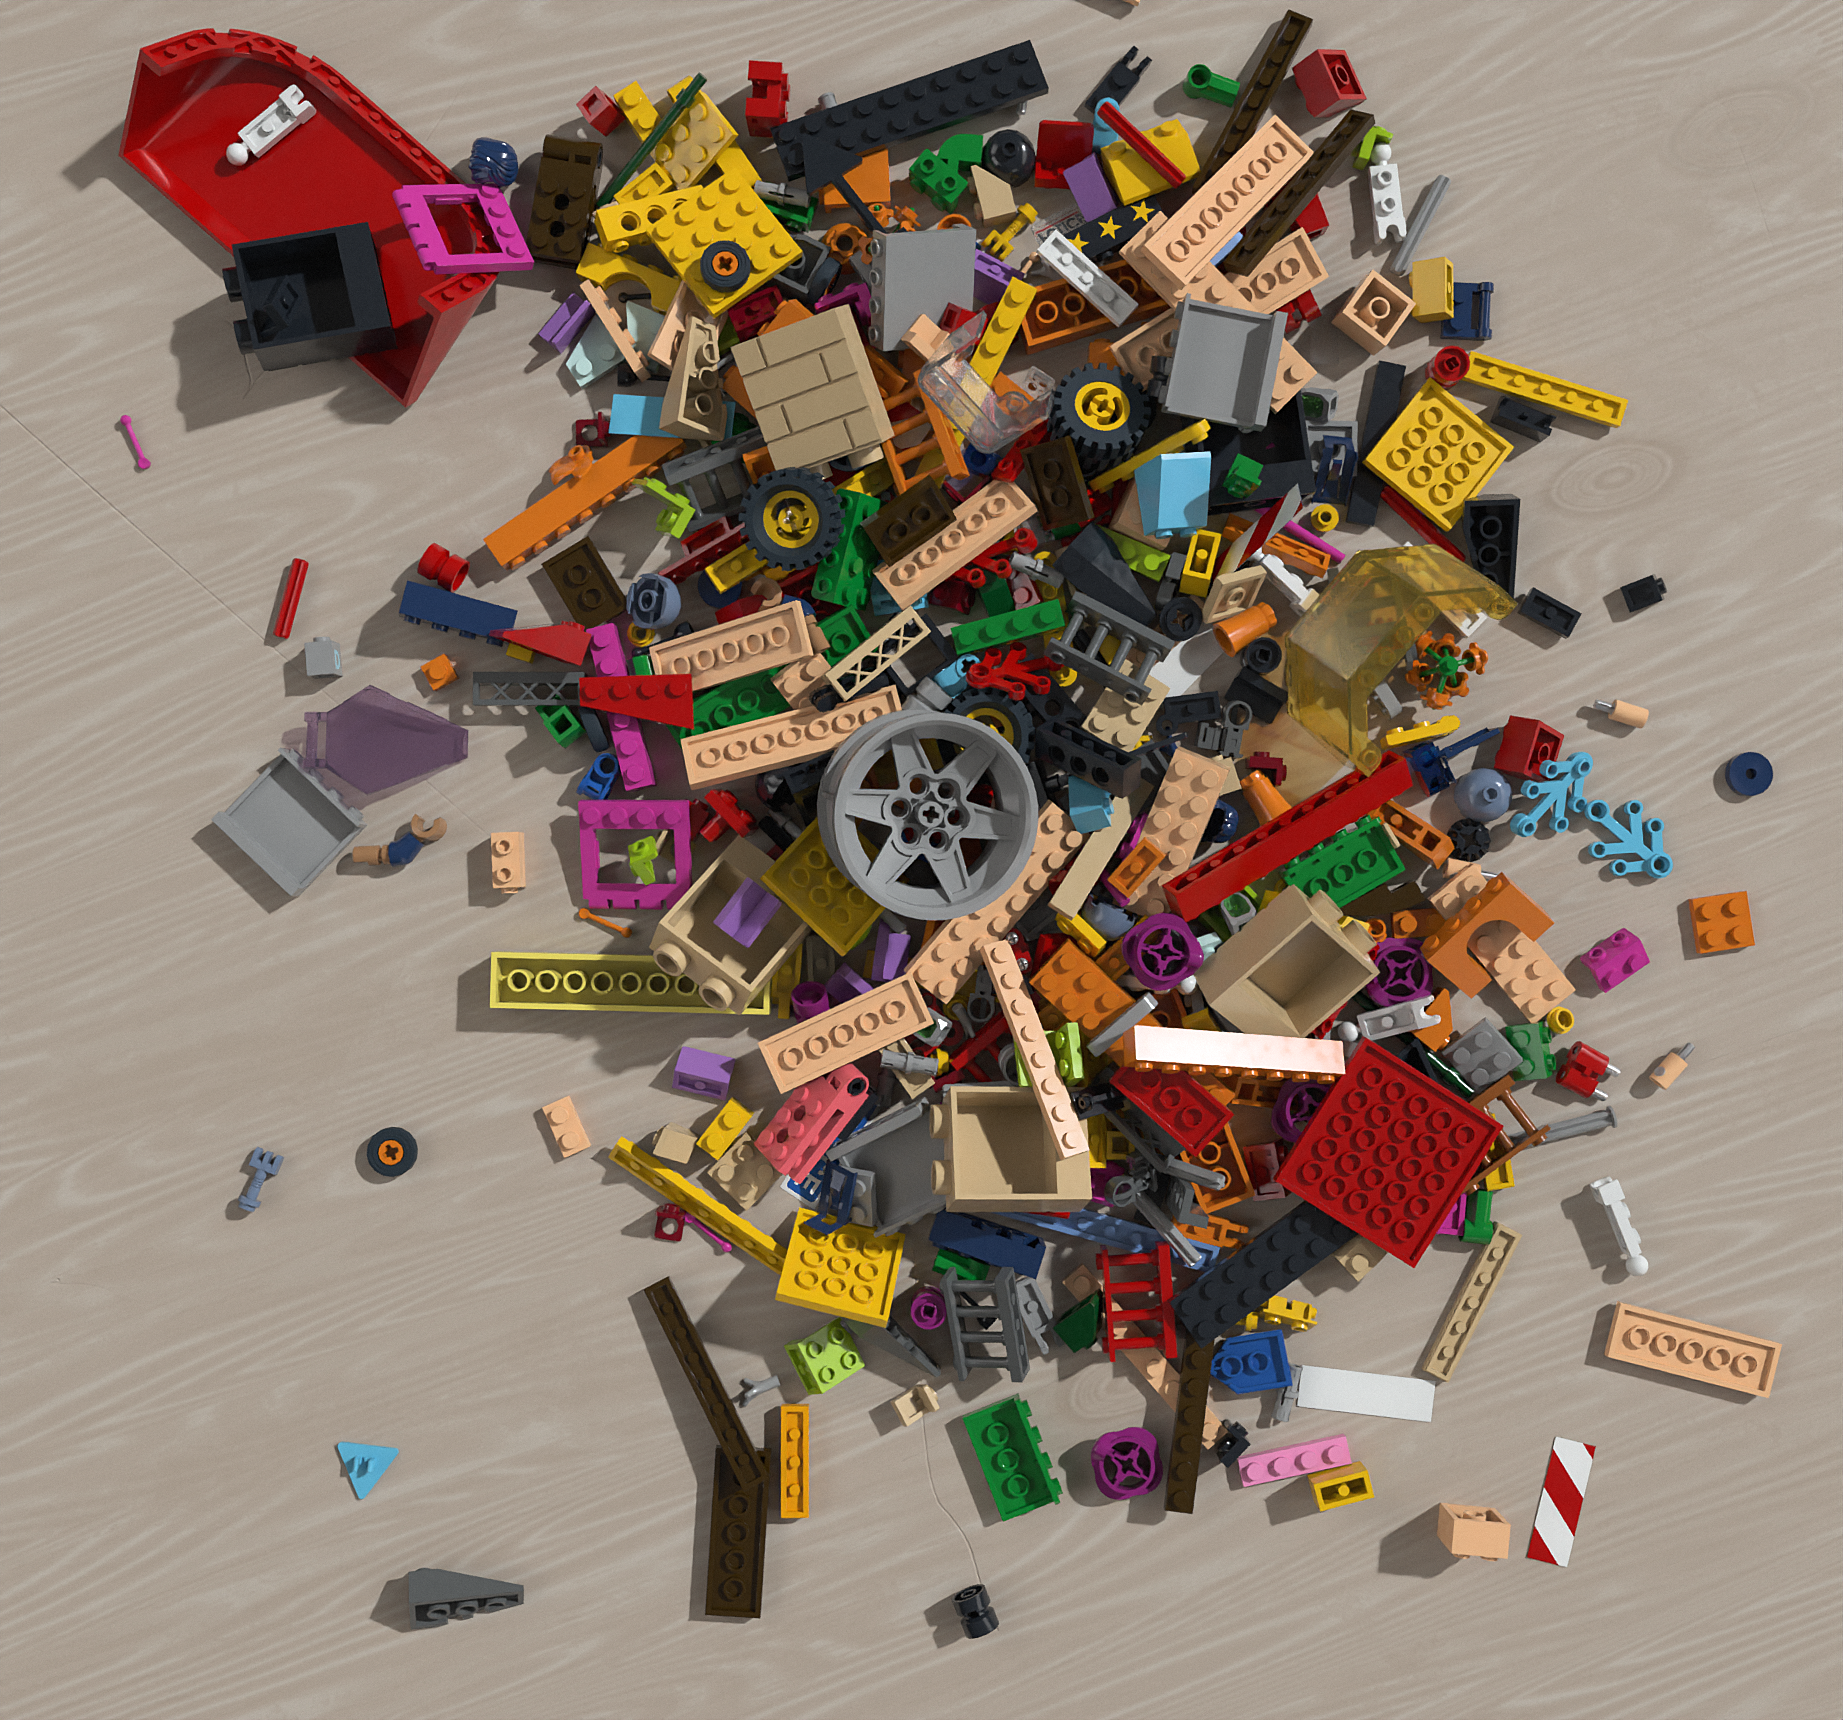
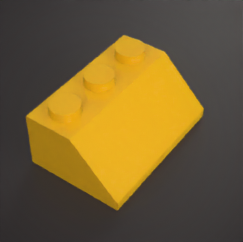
M1178 119L1166 121L1162 125L1141 131L1155 147L1185 174L1186 178L1182 183L1199 176L1201 170L1188 133ZM1124 140L1115 141L1108 146L1100 148L1104 172L1124 206L1173 187Z

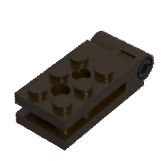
M546 134L526 245L534 263L577 270L586 247L590 242L594 219L592 213L596 208L603 167V145L597 142ZM569 205L565 210H560L561 207ZM564 232L562 236L555 237L557 233Z

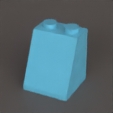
M1210 452L1160 454L1134 470L1144 536L1155 535L1156 539H1165L1172 537V534L1180 533V537H1190L1196 535L1197 530L1207 526L1211 468Z

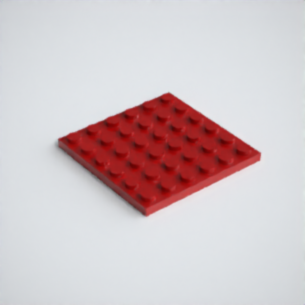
M1362 1036L1344 1065L1345 1075L1335 1079V1082L1331 1085L1273 1177V1180L1412 1268H1415L1504 1126L1367 1037Z

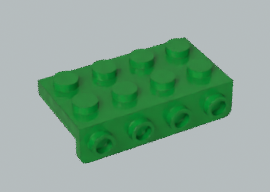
M840 488L837 490L836 495L840 494L842 502L838 503L839 508L845 509V517L841 518V524H845L844 532L839 534L838 538L841 540L836 547L832 548V553L819 561L812 588V596L816 599L847 607L852 604L855 609L865 611L870 600V590L875 576L872 570L877 567L879 552L860 523L888 504V502L861 492Z
M1366 815L1355 822L1357 827L1348 832L1346 828L1336 832L1331 836V842L1324 846L1322 842L1314 845L1310 850H1307L1309 853L1307 856L1301 859L1298 856L1292 858L1288 863L1283 864L1285 868L1278 873L1287 887L1294 884L1309 898L1319 890H1322L1341 908L1406 869L1382 829L1380 817L1371 818L1370 815Z
M1019 1393L962 1415L1003 1522L1052 1502L1057 1505L1060 1503L1059 1495L1063 1494L1058 1478L1052 1479L1049 1469L1053 1468L1047 1451L1042 1453L1038 1443L1043 1442L1037 1425L1032 1427L1028 1417L1032 1416V1412L1027 1399L1021 1401Z

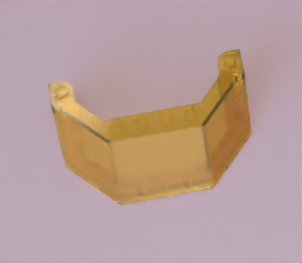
M1436 544L1358 550L1285 635V647L1287 648L1285 671L1286 686H1288L1287 715L1344 766L1369 777L1379 766L1382 758L1380 749L1368 739L1367 698L1442 611L1461 609L1463 612L1478 614L1483 611L1488 617L1501 620L1506 618L1518 603L1498 584Z

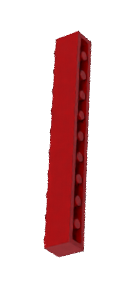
M1390 750L1386 751L1163 884L1162 889L1171 913L1179 916L1185 922L1197 918L1199 914L1220 904L1222 900L1236 892L1242 891L1247 885L1259 878L1265 877L1272 870L1288 863L1302 852L1310 850L1320 841L1333 836L1340 829L1356 822L1370 811L1378 809L1390 799L1401 795L1405 790L1413 786L1406 758Z

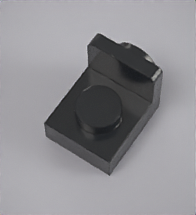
M1655 574L1620 587L1630 613L1664 600L1663 594L1667 593L1662 577L1657 579Z
M1226 1419L1224 1425L1233 1436L1225 1438L1218 1446L1219 1451L1216 1454L1219 1460L1229 1468L1251 1444L1246 1437L1249 1434L1248 1431L1238 1421L1233 1424Z

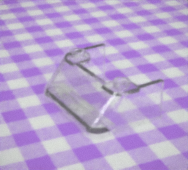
M982 311L953 331L921 368L918 376V385L978 451L990 454L1049 418L1055 391L1050 389L1032 402L1022 393L1010 391L998 397L965 360V358L972 354L975 342L980 339L987 314Z

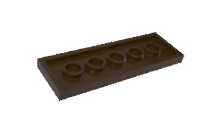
M716 1445L705 1615L760 1619L770 1477L744 1492L721 1445ZM755 1447L770 1476L772 1448Z

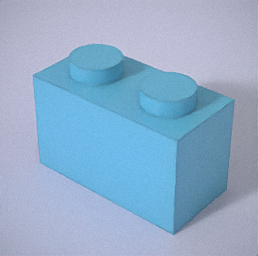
M1074 775L1069 776L1070 817L1077 832L1083 834L1110 827V815L1114 814L1113 803L1109 797L1111 793L1091 785Z

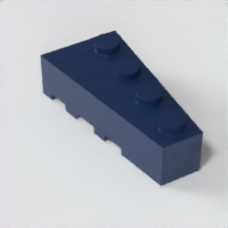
M407 580L399 617L404 618L403 621L415 625H420L421 622L432 625L431 629L448 633V629L457 631L460 637L475 640L476 636L487 639V644L503 647V643H509L489 636L490 631L514 628L518 610Z
M946 1207L935 1214L928 1235L934 1247L943 1250L951 1248L959 1251L958 1254L971 1259L976 1257L995 1267H1013L1014 1273L1033 1279L1037 1278L1046 1250L1042 1237L965 1212H946Z

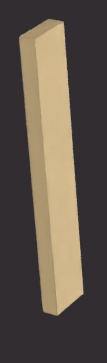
M1140 778V787L1123 799L1116 796L1113 798L1114 814L1110 815L1111 826L1092 832L1047 906L1072 921L1154 787L1152 784Z
M1496 1221L1494 1222L1491 1243L1482 1246L1421 1368L1422 1370L1449 1383L1522 1234Z

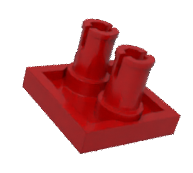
M713 789L704 797L716 810V815L700 830V833L709 842L717 841L731 827L742 838L752 836L759 829L755 824L757 821L755 816L747 809L743 811L736 804L738 799L728 789L725 791Z

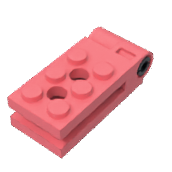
M849 1062L796 1087L792 1095L781 1109L778 1110L774 1118L753 1144L778 1172L785 1176L788 1174L792 1180L801 1184L869 1096L866 1093L869 1087L867 1077Z

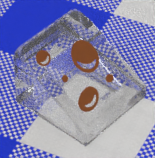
M1032 366L1021 388L1039 403H1044L1054 387L1055 379Z

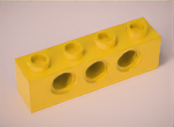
M702 185L597 210L594 223L604 251L619 253L627 250L629 246L637 244L647 246L652 244V240L646 234V228L652 225L648 219H661L703 189ZM629 224L634 228V230L627 231L622 227V225Z

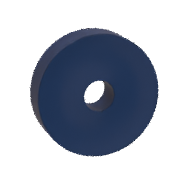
M705 570L701 573L698 580V591L703 601L710 607L722 609L741 597L742 581L720 594L715 589Z
M1756 752L1740 753L1728 762L1725 769V779L1729 788L1736 794L1754 796L1768 789L1773 779V769L1769 760L1762 754ZM1748 769L1752 772V777L1750 779L1746 776V771Z

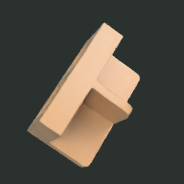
M920 314L901 340L940 376L950 378L956 371L951 364L961 352V348L950 338L951 335L948 332L941 330L925 314Z

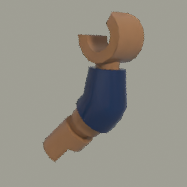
M760 578L754 583L750 591L754 595H763L768 599V601L764 600L758 612L795 600L800 601L813 655L822 653L830 648L820 627H816L818 623L815 619L816 612L807 601L786 594L781 597V588L773 579Z
M414 814L411 821L412 833L408 831L397 841H391L389 845H383L382 848L379 845L356 846L353 849V861L368 862L370 866L381 865L382 862L384 865L391 864L392 867L407 865L415 859L423 848L424 840L433 842L444 836L447 830L446 821L441 817L435 819L432 829L425 832L423 829L425 820L421 816Z

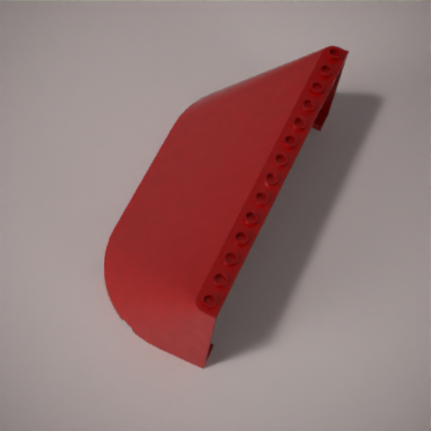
M206 28L186 32L140 48L118 156L233 257L231 244L368 222L377 250L398 349L371 354L365 353V355L348 358L405 408L415 403L497 279L499 272L435 274L434 270H424L392 193L395 190L402 189V185L466 183L343 75L318 57L313 55L310 59L297 52V46L246 30L229 29L228 33H216L214 28ZM296 85L304 94L303 99L299 101L298 105L304 101H309L316 109V114L304 124L300 123L259 158L250 151L245 164L240 166L230 163L226 156L228 146L233 143L241 144L243 142L238 132L280 98L279 95L288 87ZM477 202L441 205L426 203L449 255L503 253L501 247L497 246L494 241L492 228L485 221L483 208Z

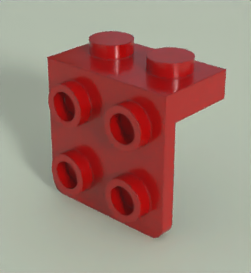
M1040 121L1034 187L1070 189L1063 172L1083 161L1086 156L1092 153L1094 125L1092 123Z

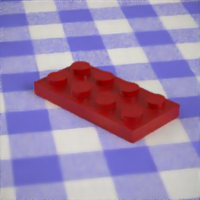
M1123 1063L1109 1079V1082L1195 1157L1234 1116L1230 1109L1183 1070L1172 1074L1162 1073V1069L1154 1068L1151 1071L1139 1072L1135 1070V1067H1125Z

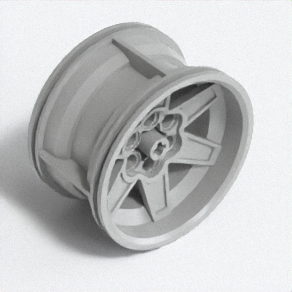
M909 709L890 712L866 722L853 731L839 745L829 760L821 779L817 800V819L822 841L828 855L838 870L853 885L882 906L898 914L921 920H948L972 914L986 907L1004 894L1016 881L1027 864L1034 847L1038 828V802L1033 780L1021 756L1003 736L992 728L971 718L956 714ZM919 739H944L960 746L964 750L938 773L934 774ZM892 749L898 787L896 789H859L872 765ZM984 771L993 790L995 809L966 800L967 795ZM918 777L922 781V787L917 793H912L909 787L910 782ZM947 782L950 791L947 796L941 798L937 792L938 787L941 783ZM897 800H901L904 804L903 812L899 815H893L891 812L892 804ZM930 809L928 817L923 816V811ZM953 809H957L959 819L956 823L950 824L947 820L948 813ZM855 816L888 825L891 828L873 863L868 859L859 842L855 826ZM907 827H911L914 832L913 838L908 842H903L901 839L902 831ZM939 832L941 834V842L937 846L932 847L929 843V838L932 833ZM959 839H989L980 856L966 869ZM923 853L939 883L913 885L896 881V879Z

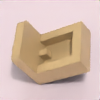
M916 1384L891 1401L904 1427H908L928 1412H936L940 1409L936 1402L938 1397L935 1391L927 1384Z

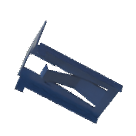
M1323 435L1325 449L1322 448L1315 480L1316 493L1312 495L1311 504L1319 502L1340 504L1346 507L1358 454L1354 452L1352 438ZM1333 444L1346 446L1339 498H1337V489L1342 460L1333 459V465L1327 477L1334 449ZM1324 483H1325V487H1324V490H1323L1322 497H1320L1321 492H1322V489H1323V486H1324Z
M1486 727L1442 750L1438 746L1433 748L1437 756L1436 760L1447 783L1457 782L1446 759L1470 747L1478 746L1484 740L1500 733L1499 728L1489 731ZM1440 758L1443 759L1446 768L1443 767Z
M828 1159L826 1161L817 1211L819 1214L805 1221L804 1224L825 1235L834 1232L843 1225L849 1224L852 1221L850 1211L858 1172L853 1173ZM847 1176V1180L840 1200V1190L845 1180V1177ZM830 1190L832 1196L830 1208L838 1211L836 1223L832 1225L821 1221L827 1215Z

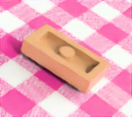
M570 1096L542 1107L564 1158L591 1146Z

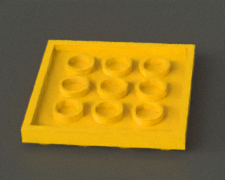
M735 167L646 228L648 237L714 319L803 256V251ZM729 240L745 249L750 259V275L747 282L740 289L721 293L713 290L705 283L700 271V260L704 250L710 244ZM721 261L720 270L723 268L727 271L731 270V262L726 264Z
M1429 378L1362 463L1447 532L1451 530L1463 514V500L1478 495L1514 446L1432 378Z
M817 817L760 878L841 956H844L886 908L853 885L838 870L823 844ZM856 829L863 851L873 863L879 850ZM904 873L896 879V881L908 883L910 880Z
M799 1207L775 1300L886 1328L906 1234L895 1232L890 1236H886L884 1233L875 1238L873 1234L878 1227L849 1223L825 1235L804 1224L805 1221L818 1215L819 1212ZM827 1214L826 1218L821 1221L832 1225L836 1223L837 1217Z

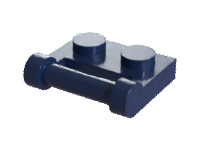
M1453 282L1454 318L1441 320L1440 339L1488 341L1492 339V329H1489L1490 301L1491 294L1494 293V283ZM1472 295H1479L1478 329H1471Z

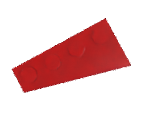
M692 674L579 678L581 707L694 730Z

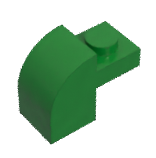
M954 135L942 144L937 157L957 173L958 170L970 171L971 166L974 165L981 167L984 135Z
M556 695L552 700L562 699L558 695ZM537 706L535 708L544 720L543 724L558 744L565 749L586 733L583 723L569 706Z

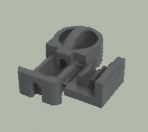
M1175 552L1171 554L1164 580H1162L1156 598V610L1162 611L1163 604L1168 603L1172 598L1179 597L1178 583L1176 581L1180 579L1183 567L1185 566L1186 555Z
M1239 700L1228 702L1222 711V723L1217 725V728L1209 727L1208 723L1198 722L1194 746L1217 750V753L1223 756L1242 758L1243 754H1240L1239 751L1243 730L1249 729L1252 719L1250 706ZM1241 704L1246 710V717L1242 723L1236 725L1238 708ZM1232 706H1233L1232 713H1231V722H1230L1229 717H1228V713H1229V710H1230V709L1232 708ZM1205 727H1206V734H1205V739H1204V742H1203L1204 730H1205Z
M980 965L977 968L975 993H970L967 1012L974 1021L986 1022L995 1015L997 996L992 994L997 993L986 965ZM977 998H981L979 1018L972 1011L973 1002ZM988 1000L991 1005V1012L987 1016V1018H985L986 1005Z
M1139 1150L1126 1154V1162L1130 1164L1129 1175L1122 1174L1111 1178L1107 1182L1104 1196L1109 1203L1118 1207H1125L1129 1203L1136 1201V1193L1145 1189L1157 1191L1156 1170L1150 1167L1149 1161ZM1123 1184L1122 1194L1115 1195L1117 1188Z

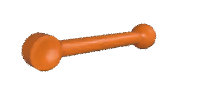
M582 908L579 911V916L582 919L589 918L620 932L624 938H629L632 935V930L629 927L622 928L591 914L587 908Z

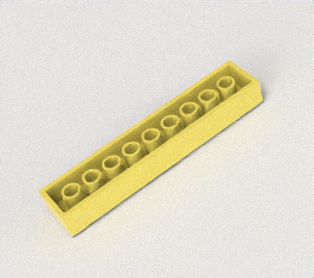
M491 952L490 1008L736 1014L730 1008L719 1011L710 1007L699 994L700 986L684 973H681L679 976L667 974L656 964L653 955ZM772 978L742 1014L769 1015L771 1013Z

